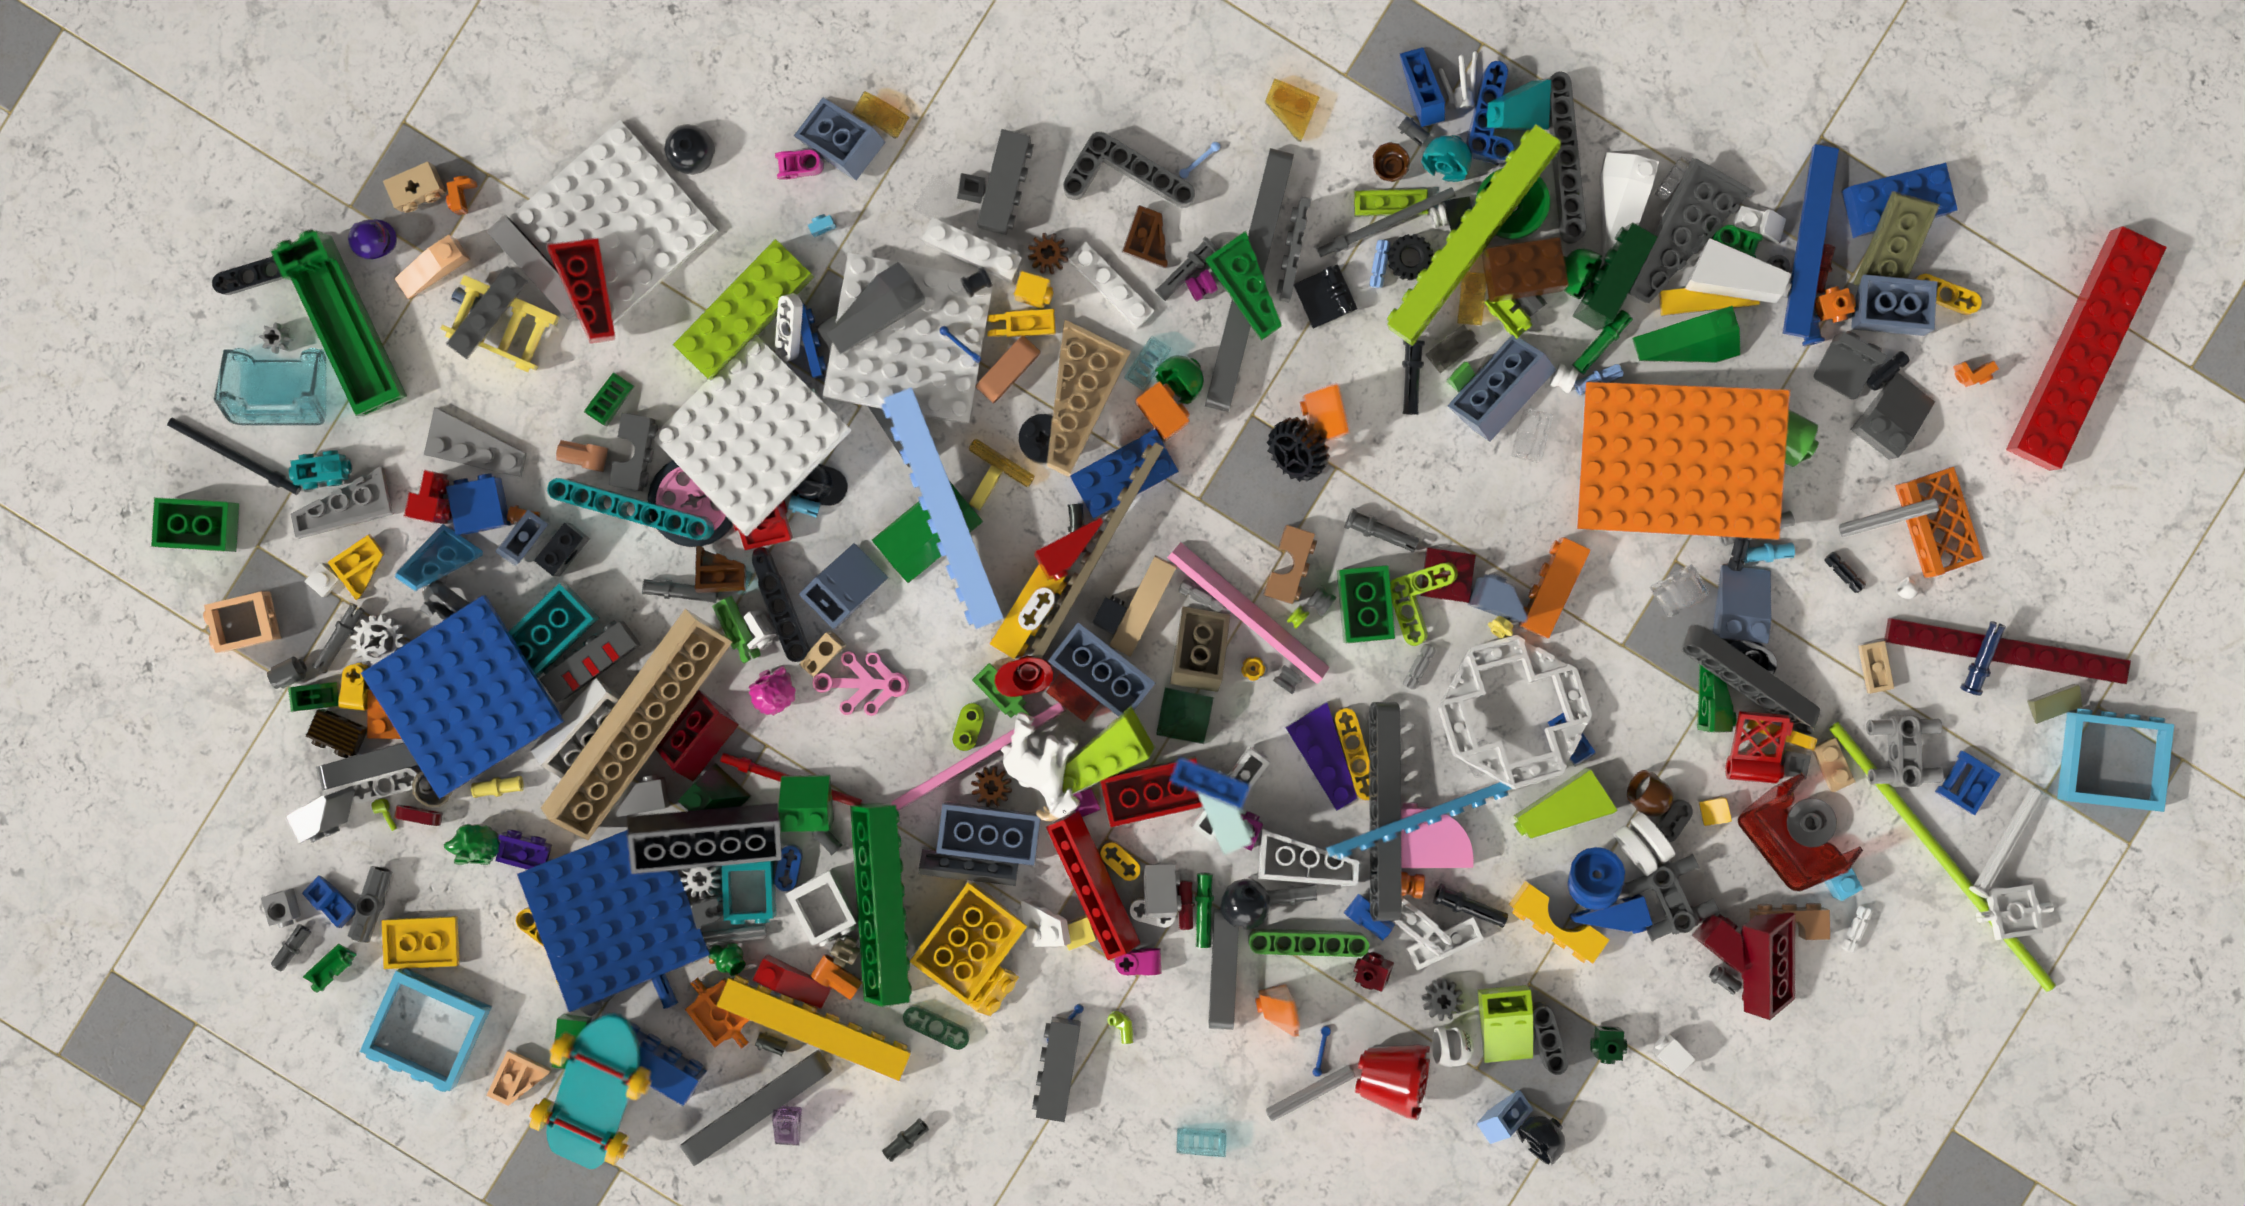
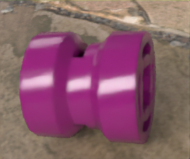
M1208 269L1201 272L1198 277H1191L1185 281L1196 302L1203 299L1204 295L1208 293L1213 294L1218 291L1217 285Z

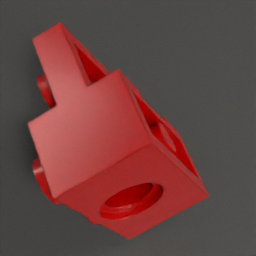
M424 470L419 494L409 492L404 517L447 524L448 520L452 518L449 500L443 499L444 494L447 493L446 486H449L448 475Z
M785 500L748 536L744 535L734 525L735 531H739L745 550L792 540L793 535L786 516L788 510Z

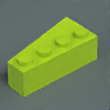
M1132 706L1066 760L1062 786L1063 793H1066L1070 788L1073 794L1149 759L1155 746Z

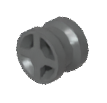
M1321 585L1306 604L1309 607L1316 608L1317 613L1322 616L1337 597L1333 594L1329 595Z
M1283 665L1281 674L1276 676L1273 681L1293 695L1297 683H1301L1304 678Z

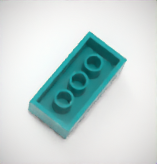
M559 583L509 633L538 678L544 673L545 669L551 666L600 618L567 583Z

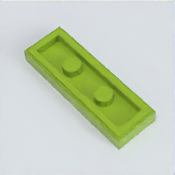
M1428 189L1354 191V217L1392 215L1427 199ZM1428 209L1415 215H1428Z

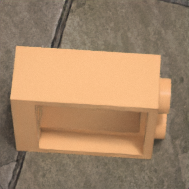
M261 591L204 605L203 617L205 623L209 625L211 633L209 642L215 653L228 652L281 639L270 591ZM254 601L262 636L226 644L218 609Z

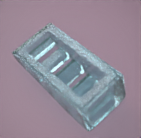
M1151 336L1124 379L1145 391L1156 374L1155 369L1164 362L1172 348ZM1152 345L1163 352L1162 356L1149 349ZM1147 354L1158 362L1155 365L1144 358V355ZM1141 362L1152 369L1151 373L1138 366V364ZM1134 370L1147 378L1145 382L1132 374Z
M1177 1128L1176 1153L1226 1157V1129ZM1184 1134L1189 1135V1147H1184ZM1194 1135L1199 1136L1198 1147H1194ZM1204 1136L1209 1137L1208 1148H1204ZM1214 1137L1219 1138L1218 1148H1214Z

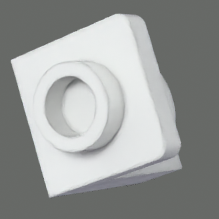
M765 610L749 611L744 616V619L748 624L749 630L755 635V638L747 646L749 649H765L773 643L772 639L777 636L775 627Z

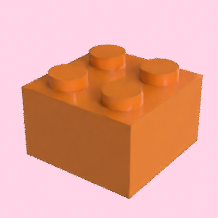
M1159 381L1139 396L1135 404L1166 442L1188 425L1190 413L1182 403L1177 405L1173 399L1175 394L1168 384L1162 385Z

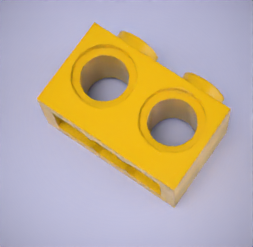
M1021 271L1014 297L1018 302L1044 310L1045 304L1050 305L1054 291L1049 279Z

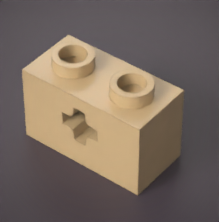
M428 161L383 181L394 208L401 212L404 211V213L415 211L418 209V205L424 202L432 203L438 201L441 198L440 195L447 193L436 167ZM415 185L419 186L416 188L417 193H413V191H415Z

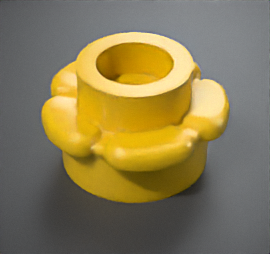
M1248 657L1243 661L1241 672L1244 677L1255 681L1264 675L1265 666H1263V661L1260 658Z

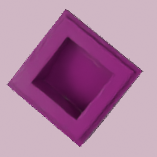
M1091 786L1072 794L1080 803L1075 812L1080 811L1082 817L1101 810Z

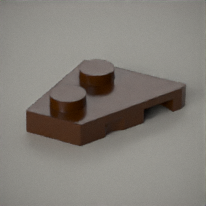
M1138 205L1122 253L1159 267L1167 268L1168 261L1165 254L1164 245L1166 244L1162 229V214Z

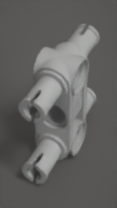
M1892 716L1887 720L1867 721L1866 731L1868 735H1888L1889 769H1869L1868 781L1870 784H1890L1893 787H1918L1922 783H1942L1944 779L1942 768H1922L1921 734L1941 733L1942 722L1940 719H1920L1917 716ZM1904 722L1906 724L1905 732L1902 729V725ZM1905 771L1908 775L1906 781L1904 780Z

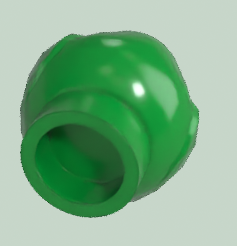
M729 943L725 949L719 945L710 947L709 963L715 964L720 972L735 976L745 968L746 962L743 960V951L737 944Z

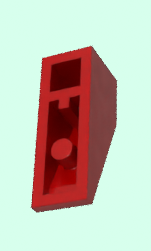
M1102 518L1035 551L1034 556L1048 581L1053 578L1055 581H1058L1068 575L1067 571L1070 570L1102 526Z
M769 954L763 958L752 980L772 991L822 1009L832 989L830 986L821 985L811 975Z

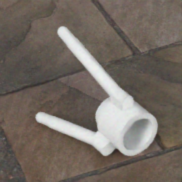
M1477 51L1473 52L1470 88L1466 84L1463 55H1459L1461 87L1455 89V94H1453L1444 70L1442 68L1439 69V74L1449 97V104H1454L1455 109L1473 107L1474 101H1476Z

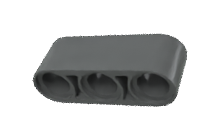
M1535 1002L1532 1004L1533 1033L1542 1063L1551 1074L1561 1075L1568 1068V1060L1555 1015L1545 1003ZM1542 1009L1546 1010V1017L1543 1020H1536V1013ZM1553 1033V1040L1548 1044L1543 1043L1544 1035ZM1553 1057H1560L1558 1066L1550 1067V1060Z

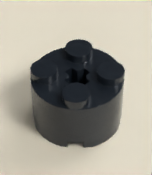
M1034 415L1027 419L1020 428L1018 436L1019 446L1023 454L1034 463L1047 465L1050 440H1047V445L1042 446V443L1037 442V439L1040 438L1042 433H1045L1046 437L1050 436L1052 415Z

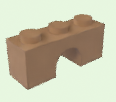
M1289 525L1285 526L1278 549L1286 551L1291 555L1293 567L1284 575L1270 572L1263 593L1264 596L1289 604H1293L1294 600H1299L1302 587L1299 586L1301 576L1306 577L1310 566L1309 563H1306L1308 554L1314 553L1317 540H1314V533Z
M1786 903L1782 904V908H1772L1771 904H1758L1757 908L1749 909L1750 920L1756 915L1795 913L1799 937L1805 940L1830 939V910L1821 907V903H1806V907H1797V904Z

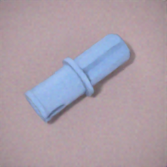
M1619 364L1599 372L1595 370L1592 375L1576 380L1574 383L1575 389L1580 396L1586 391V382L1610 383L1624 376L1623 370Z

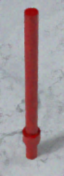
M723 753L720 760L722 763L737 767L738 771L744 773L752 772L781 782L782 776H791L753 763L752 759L746 757L741 759ZM831 789L832 800L849 806L861 805L862 799Z

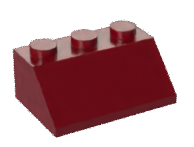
M698 689L655 749L673 771L694 781L714 755L718 753L726 740L734 733L739 724L726 710Z

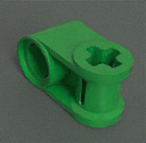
M1726 225L1718 229L1712 236V239L1756 258L1755 252L1759 242L1763 240V236L1734 225ZM1723 232H1726V233L1729 234V236H1730V242H1729V243H1726V242L1723 241V239H1722V233H1723Z

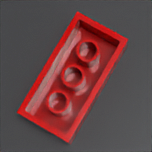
M1195 756L1184 758L1197 764ZM1178 760L1116 773L1100 781L1110 827L1204 806L1198 792L1170 781Z

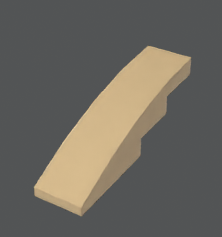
M1155 555L1109 644L1110 647L1131 657L1177 568L1176 565Z

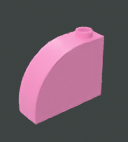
M1403 803L1401 819L1430 808L1418 807V803ZM1447 814L1441 815L1442 821L1428 825L1427 821L1418 824L1420 829L1406 834L1405 830H1401V868H1473V850L1470 839L1463 827Z

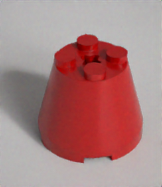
M1417 1044L1368 1048V1050L1364 1051V1054L1360 1055L1358 1068L1362 1069L1360 1079H1357L1355 1093L1405 1118L1418 1120L1422 1111V1107H1419V1105L1423 1102L1428 1082L1430 1059L1425 1057L1430 1051V1046Z

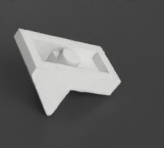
M1739 206L1740 208L1736 212L1733 223L1734 226L1762 235L1765 240L1780 243L1786 222L1784 217L1771 209L1763 212Z

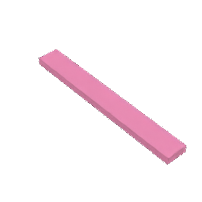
M1180 542L1168 556L1171 562L1315 683L1318 684L1330 668L1184 544Z
M1057 703L1033 717L1035 719L1031 725L1036 730L1063 714L1066 710L1061 703ZM1014 729L895 799L891 804L896 805V809L899 811L999 752L1005 745L1012 744L1011 737L1014 734Z

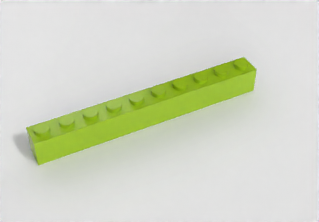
M1537 125L1532 130L1528 129L1523 134L1520 140L1521 145L1517 150L1513 149L1508 154L1505 160L1507 162L1502 170L1498 169L1490 180L1492 184L1487 190L1483 189L1476 198L1477 204L1472 210L1468 209L1461 218L1462 224L1457 230L1453 229L1446 239L1447 244L1442 250L1439 248L1431 259L1433 263L1428 269L1424 268L1416 279L1418 283L1413 289L1409 288L1402 297L1403 303L1398 309L1394 308L1387 317V326L1390 331L1413 346L1559 151V139Z

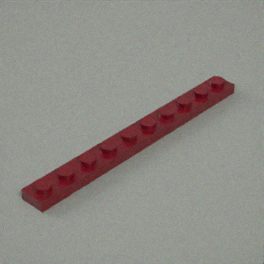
M1888 618L1884 641L1885 643L1976 658L1985 635ZM2006 638L2000 639L1992 658L1994 662L2119 684H2127L2131 660Z

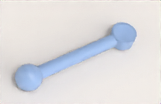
M1213 142L1211 148L1188 168L1181 169L1179 176L1182 179L1188 178L1190 171L1211 153L1219 151L1220 144Z

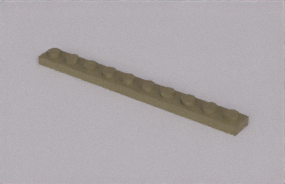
M1156 442L1153 446L1148 444L1141 456L1145 459L1141 468L1137 465L1129 477L1133 482L1128 489L1124 487L1117 498L1120 501L1119 506L1116 510L1111 508L1105 519L1108 523L1104 532L1100 529L1092 541L1096 546L1092 552L1087 551L1082 558L1080 564L1084 566L1079 574L1074 572L1068 583L1071 589L1067 595L1062 593L1055 605L1059 607V610L1055 616L1050 614L1043 627L1047 628L1043 637L1038 635L1031 648L1035 651L1032 656L1043 658L1164 448L1162 445Z

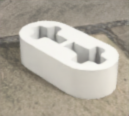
M1040 588L1034 592L1019 615V624L1022 628L1033 630L1040 625L1055 602L1054 593L1050 589ZM1049 593L1048 599L1050 603H1044L1038 609L1036 607L1040 600L1037 597L1038 594ZM1034 609L1038 612L1034 616L1036 623H1030L1028 626L1025 625L1024 614L1029 615Z
M1144 898L1135 899L1130 905L1131 916L1139 922L1164 928L1174 923L1175 918L1166 919L1165 922H1161V918H1146L1145 912L1138 916L1134 907H1139L1140 903H1143L1145 908Z

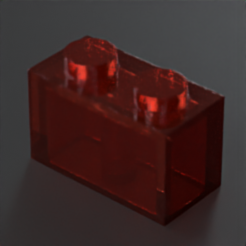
M1062 672L1046 691L1047 694L1083 722L1088 719L1100 703Z

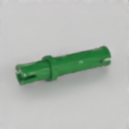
M1621 309L1614 321L1602 328L1603 331L1572 366L1584 375L1608 346L1620 338V333L1633 321V318Z
M1197 873L1195 946L1198 948L1211 947V907L1214 901V895H1212L1213 874Z

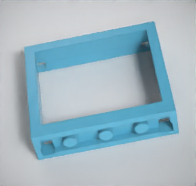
M2077 708V713L2067 712L2057 799L2165 812L2174 724L2165 723V718L2150 716L2149 721H2142L2141 715L2125 714L2124 719L2116 718L2117 713L2101 711L2100 716L2092 715V710ZM2083 722L2158 730L2150 800L2076 791Z
M407 968L398 969L393 975L360 1052L366 1054V1058L375 1062L382 1061L389 1064L388 1067L394 1071H404L411 1074L410 1077L416 1081H427L433 1084V1088L439 1091L450 1092L459 1082L492 1006ZM401 984L474 1016V1020L448 1077L374 1045Z

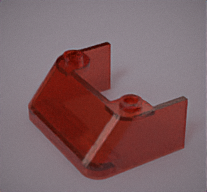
M1803 773L1775 785L1747 807L1738 817L1740 828L1788 888L1798 892L1847 873L1863 851L1861 847L1842 854L1835 845L1829 842L1819 847H1806L1797 843L1791 837L1787 828V816L1789 813L1787 808L1795 800L1793 792L1805 778Z

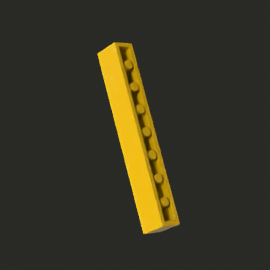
M735 975L734 978H728L717 1007L900 1081L911 1055V1052L907 1050L908 1045L894 1040L893 1044L884 1040L885 1036L875 1031H872L871 1034L861 1031L863 1027L856 1023L849 1022L846 1025L839 1022L840 1017L827 1012L824 1016L816 1012L818 1008L804 1003L803 1006L793 1003L795 999L783 994L780 997L771 994L772 990L758 984L757 988L749 985V980L744 977Z

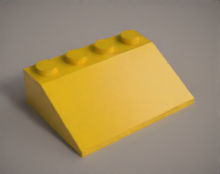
M968 881L912 956L910 963L969 1006L1025 931L1027 925L976 883Z

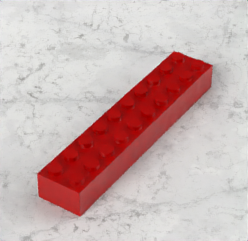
M2124 226L2110 230L2006 448L2007 451L2049 471L2062 469L2166 251V246Z

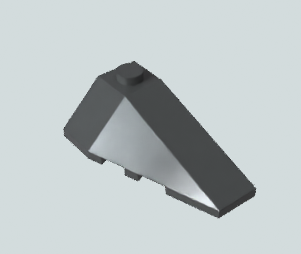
M897 262L876 275L827 334L841 355L923 306L926 298L912 276Z

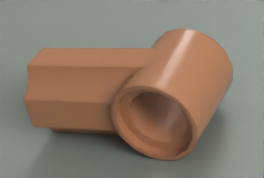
M560 440L557 446L556 460L604 472L609 448Z

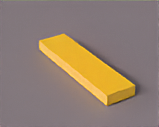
M1685 288L1664 290L1659 293L1661 316L1720 310L1730 306L1738 308L1760 305V301L1695 292Z

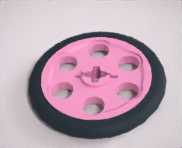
M672 460L656 473L650 484L648 502L700 517L705 516L713 523L714 533L709 539L696 540L657 530L666 539L686 547H702L716 542L732 528L733 522L721 510L716 511L712 508V500L691 478L689 484L681 486L678 483L677 477L684 471ZM671 491L675 494L676 501L668 506L663 502V496L666 492ZM690 495H693L694 497H702L706 495V497L701 498L697 502L696 508L693 505H685L681 507L682 505L687 504V502L690 501ZM655 509L650 513L652 522H655L658 518V512ZM696 526V532L698 535H702L704 531Z

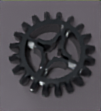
M1289 417L1277 423L1268 434L1269 440L1266 442L1269 445L1267 451L1272 454L1270 460L1277 463L1276 468L1280 467L1283 470V475L1289 474L1290 479L1296 478L1299 482L1302 480H1312L1322 473L1328 465L1327 461L1330 455L1327 452L1330 447L1324 444L1326 438L1320 436L1321 431H1316L1314 424L1308 425L1306 419L1300 420L1298 417Z

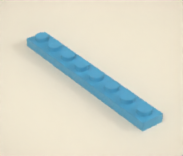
M1499 782L1327 847L1329 857L1337 855L1338 859L1352 855L1351 849L1360 847L1362 851L1375 846V840L1382 838L1383 842L1397 838L1396 832L1405 830L1407 834L1420 829L1418 824L1427 821L1428 825L1442 821L1441 815L1449 813L1450 817L1464 812L1463 807L1470 804L1472 808L1486 804L1485 799L1491 796L1495 800L1508 796L1507 790L1512 788Z

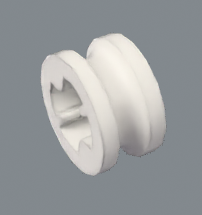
M1439 204L1438 208H1429L1433 227L1436 229L1440 224L1446 226L1447 217L1443 205Z

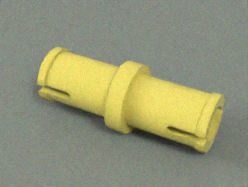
M522 776L505 779L495 777L492 781L474 782L471 784L473 798L489 795L499 797L503 793L524 790Z

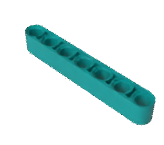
M555 478L547 486L548 495L554 500L696 540H706L714 533V525L707 518L570 479ZM563 483L566 491L561 496L558 492V487ZM584 490H587L589 494L586 502H583L581 499V494ZM607 496L612 500V505L608 509L604 506V500ZM633 503L635 511L630 516L627 512V506ZM653 509L658 512V518L655 522H652L650 519V513ZM676 516L681 518V525L678 529L673 525V519ZM700 522L705 527L702 535H698L696 532V526Z

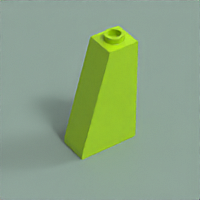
M1585 768L1513 817L1517 821L1514 823V826L1521 836L1525 834L1532 839L1613 814L1618 810L1592 770Z

